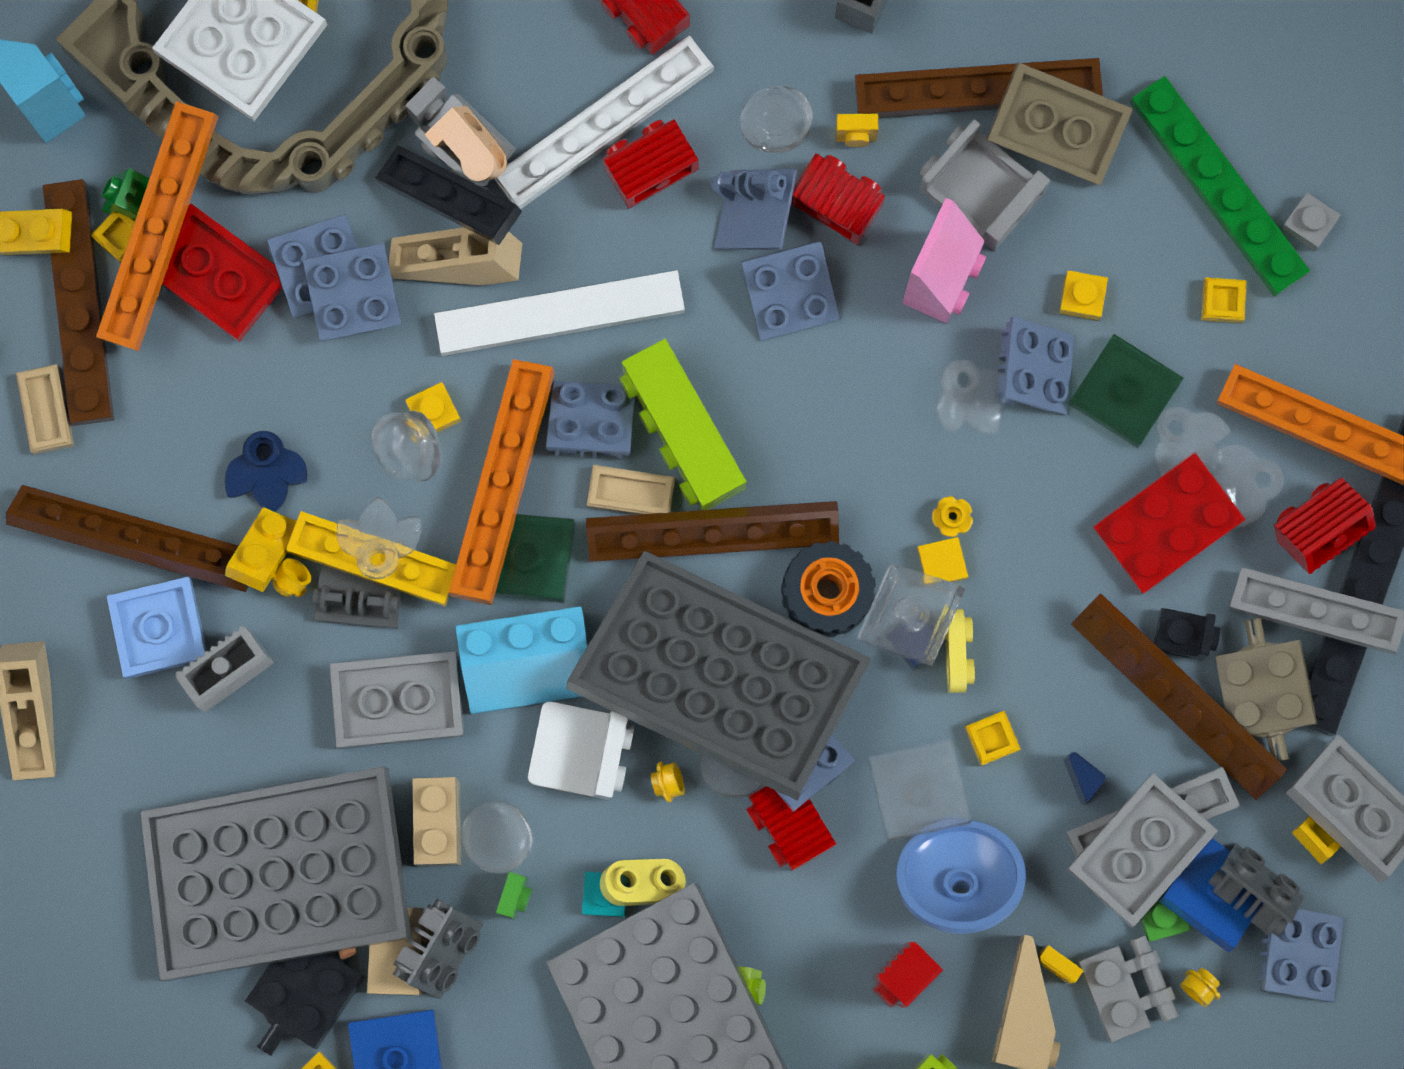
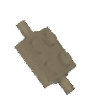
M1255 618L1253 622L1252 620H1246L1244 624L1249 646L1242 648L1238 652L1215 656L1225 710L1251 736L1267 738L1269 751L1278 761L1289 760L1284 735L1296 728L1317 724L1302 644L1300 640L1280 644L1265 642L1262 618Z

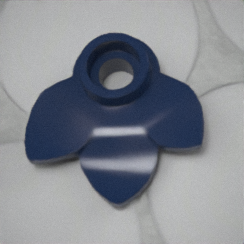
M258 431L246 439L243 445V454L229 463L225 475V490L229 498L240 497L252 492L254 499L262 508L265 507L277 512L286 501L288 484L298 485L307 482L306 463L298 453L285 449L283 442L276 434L270 431ZM262 446H269L272 450L271 455L266 459H260L257 456L258 449Z

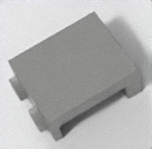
M974 119L967 128L959 125L946 141V145L949 146L946 152L940 158L933 155L923 166L919 173L923 176L919 191L940 208L945 198L954 201L983 238L984 244L995 252L1046 193L1051 180L1039 170L1032 175L996 144L986 140V136L979 131L981 124Z

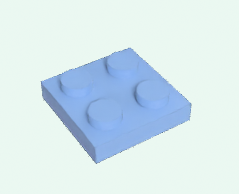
M190 577L107 596L121 669L125 679L189 665L190 661L196 662L197 656L203 657L204 651H207L193 583Z

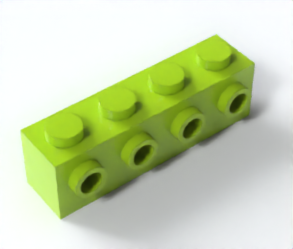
M666 338L622 361V372L624 374L619 377L620 383L630 399L636 396L644 410L639 412V416L648 433L651 435L657 432L664 446L659 448V452L669 470L678 469L684 480L683 483L679 484V487L690 506L697 504L700 510H709L746 490V479Z

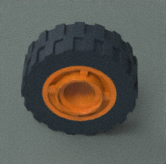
M827 541V543L823 544L817 542L812 544L811 547L804 548L798 552L797 556L789 563L781 585L782 604L784 609H787L790 620L821 635H826L828 638L836 637L841 633L846 634L855 626H858L871 609L876 594L874 593V587L876 586L875 578L871 574L872 568L869 563L864 561V556L859 551L855 552L850 549L851 546L844 543L843 545L836 544V541ZM823 580H830L837 585L839 595L833 599L824 598L819 594L817 584Z

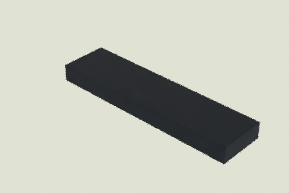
M397 145L375 177L381 185L497 245H500L522 213V210L516 204Z

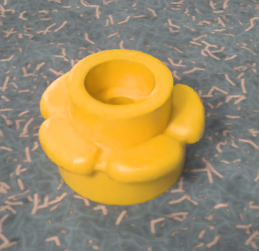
M953 496L944 497L938 502V507L932 512V522L934 526L938 527L941 534L947 537H956L959 533H966L971 528L973 518L970 516L972 508L964 499L957 500ZM955 513L957 515V518L955 520H951L949 518V514Z
M287 558L278 567L272 578V583L275 590L283 596L290 597L294 594L295 597H301L307 592L305 587L310 583L311 575L306 566L300 561Z
M663 761L657 764V771L651 773L652 787L657 797L663 796L670 803L674 797L682 796L685 793L682 772L676 762L664 765Z
M1200 967L1197 972L1192 969L1185 972L1186 978L1180 986L1195 1002L1207 1007L1213 999H1220V993L1217 992L1220 983L1209 971Z

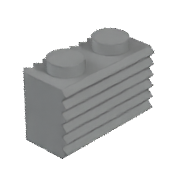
M239 626L238 632L232 631L231 637L225 636L224 642L218 641L217 647L211 646L210 652L204 651L203 657L197 656L196 662L190 661V666H183L182 672L176 671L175 677L196 707L203 712H207L270 667L274 662L256 636L246 627Z

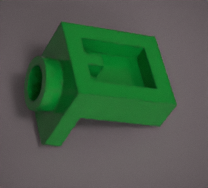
M131 168L126 169L117 176L112 175L102 190L101 197L105 198V202L101 211L108 215L117 211L136 220L150 178Z

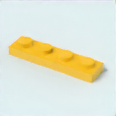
M300 511L286 551L290 554L446 607L450 596L449 589L456 567L454 563Z

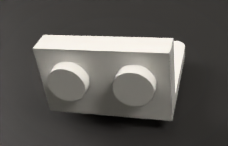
M546 702L542 706L528 772V781L532 785L610 800L613 796V791L621 792L626 767L619 766L622 749L630 750L634 725L627 724L628 718L613 711L605 713L555 702Z

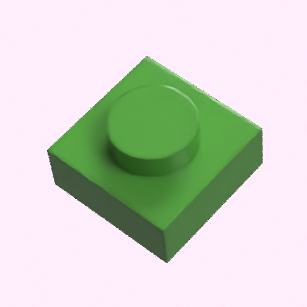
M509 872L496 911L497 914L515 919L518 911L525 913L532 894V888L526 887L527 877Z
M1160 898L1140 919L1148 942L1191 931L1189 924L1159 902Z

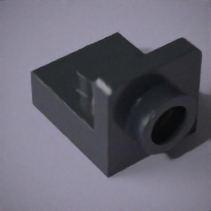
M1161 608L1154 644L1167 654L1203 660L1209 656L1210 651H1216L1221 628L1214 626L1216 619L1214 614L1207 613L1201 616Z

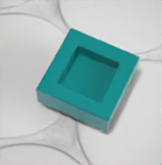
M585 871L582 915L625 918V906L614 905L603 896L600 889L602 872ZM621 875L620 881L623 886L627 887V876Z

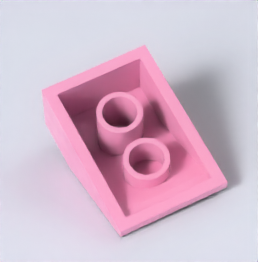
M945 198L913 266L902 304L946 324L952 312L960 316L970 294L963 290L969 276L977 279L987 256L980 254L984 244L983 238L956 203L948 198Z

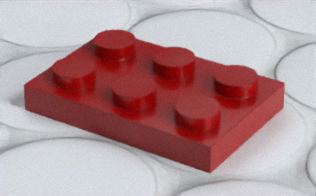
M190 203L162 286L240 343L283 289L276 266Z
M1194 452L1094 525L1093 529L1141 593L1145 594L1246 519Z

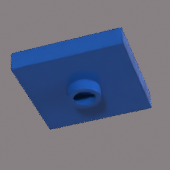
M1212 838L1168 887L1159 902L1229 953L1236 947L1250 925L1251 919L1258 912L1263 902L1246 918L1243 915L1257 898L1251 893L1237 910L1233 908L1241 895L1246 891V888L1240 891L1231 904H1228L1212 892L1214 887L1208 881L1218 869L1221 870L1220 868L1230 853L1227 848Z
M435 1010L348 1023L354 1069H442Z

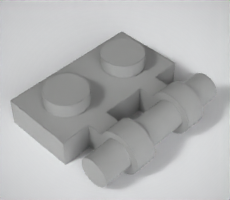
M1146 935L1130 941L1136 955L1135 958L1124 961L1119 946H1115L1077 961L1078 966L1084 970L1082 976L1109 1042H1114L1150 1028L1151 1025L1145 1013L1147 1009L1157 1007L1162 1022L1178 1017L1172 1001L1176 997L1171 986L1166 987L1158 967V963L1161 960L1157 951L1151 950ZM1142 970L1151 993L1139 998L1130 974Z

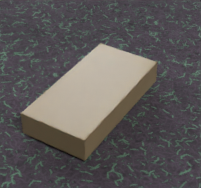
M56 364L16 373L30 452L33 455L74 447L60 367Z
M593 465L587 508L632 515L670 512L675 477Z

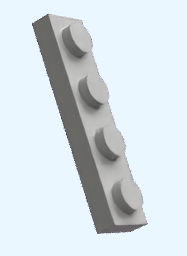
M1241 568L1230 604L1231 611L1396 656L1404 633L1403 610L1246 568Z
M1223 767L1171 788L1206 820L1240 806ZM1118 811L1065 832L1076 858Z

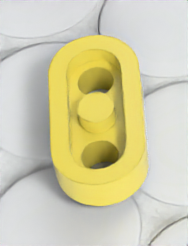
M946 609L945 639L947 643L945 649L948 693H966L967 684H974L975 681L974 659L966 658V642H973L972 617L964 616L963 609Z
M669 859L620 860L604 870L600 878V889L605 899L617 906L653 905L685 888L686 880L682 868L676 862ZM661 873L669 876L670 886L662 883ZM621 875H625L630 879V888L622 885L620 881Z

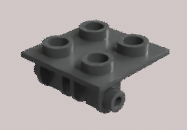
M321 564L318 589L315 588L313 593V605H316L314 620L398 629L402 592Z
M1235 843L1220 868L1221 870L1218 869L1208 881L1214 887L1212 892L1228 904H1231L1240 891L1246 888V891L1241 895L1233 908L1237 910L1252 893L1257 898L1243 916L1248 918L1258 905L1263 902V906L1253 916L1251 922L1267 935L1272 932L1278 937L1288 925L1286 921L1291 924L1304 896L1299 893L1300 888L1292 879L1284 874L1277 876L1267 868L1265 860L1256 851L1249 847L1243 849Z
M437 898L433 905H427L418 921L419 924L435 932V934L432 936L415 926L413 930L429 939L430 942L425 947L409 938L407 942L424 953L420 955L404 945L393 964L396 966L393 975L405 981L408 985L440 999L443 993L449 991L458 977L457 969L465 955L470 954L478 944L480 938L479 931L483 924Z

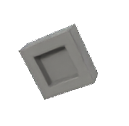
M433 76L405 105L409 118L418 126H424L428 121L431 122L448 101L446 88Z
M1307 192L1281 229L1313 251H1316L1341 214Z

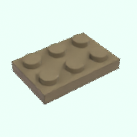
M1017 62L986 140L1101 186L1133 109Z

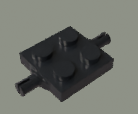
M338 951L270 963L245 1000L246 1003L261 1012L271 1024V1027L257 1047L272 1056L286 1034L297 1037L311 1048L317 1050L366 977L351 968L345 959H341Z

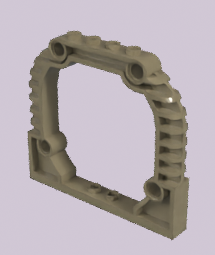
M94 0L55 40L67 56L132 116L135 115L163 141L175 102H184L164 84L168 74L166 65L162 58L154 53L153 46L144 42V16L137 5L139 0ZM410 0L411 14L398 26L393 34L391 49L394 59L322 132L313 130L297 132L286 139L274 152H265L241 148L214 130L199 175L217 186L244 194L279 193L295 188L297 185L307 192L318 193L329 188L336 180H344L355 168L356 163L354 161L365 150L367 152L374 150L384 137L383 132L393 122L399 123L408 115L405 105L433 76L440 81V74L445 69L448 60L442 38L447 23L448 0ZM431 46L436 49L435 53L429 58L423 59L416 56L417 51L421 47ZM152 62V67L148 72L135 74V69L140 63ZM310 161L322 163V167L315 174L308 175L302 172L305 164Z

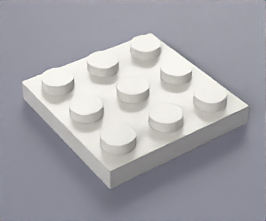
M188 0L152 49L156 55L255 122L328 24L326 19L298 0Z

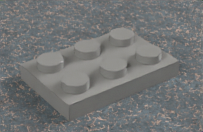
M456 651L330 664L337 749L464 737Z
M1339 735L1335 736L1286 791V794L1381 883L1389 878L1404 859V796Z
M1152 773L1072 862L1067 870L1130 927H1134L1218 830Z

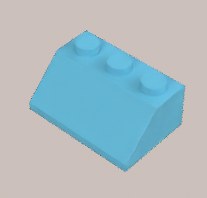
M0 39V83L45 143H48L86 116L78 103L84 100L83 96L52 52L44 57L35 44Z
M581 606L455 626L461 669L471 715L582 698V696L566 689L567 680L588 647L584 613Z

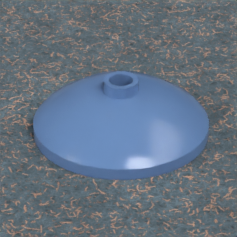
M947 820L926 827L906 844L897 864V887L907 909L924 924L944 932L958 934L975 933L998 925L1014 912L1025 890V864L1017 846L1000 830L974 820ZM964 889L967 893L959 894L954 891Z

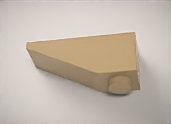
M464 227L394 237L391 239L389 255L392 279L470 285H490L518 281L522 242L508 232L500 245H497Z
M45 641L3 644L0 648V709L12 780L55 777L56 761L51 678Z
M1021 935L991 1062L1019 1069L1055 1068L1059 1056L1060 1043L1054 1041L1056 1031L1034 939L1032 936Z

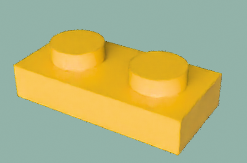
M65 209L0 212V255L70 253L72 212Z
M263 507L228 562L225 576L264 592L288 553L286 548L297 521Z

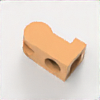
M468 106L452 107L424 134L434 147L449 146L460 159L461 169L470 180L496 179L506 169L507 160L504 151Z

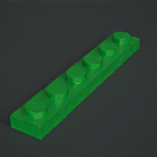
M1163 76L1132 97L1130 101L1132 107L1271 294L1276 297L1308 275L1310 269L1167 77Z

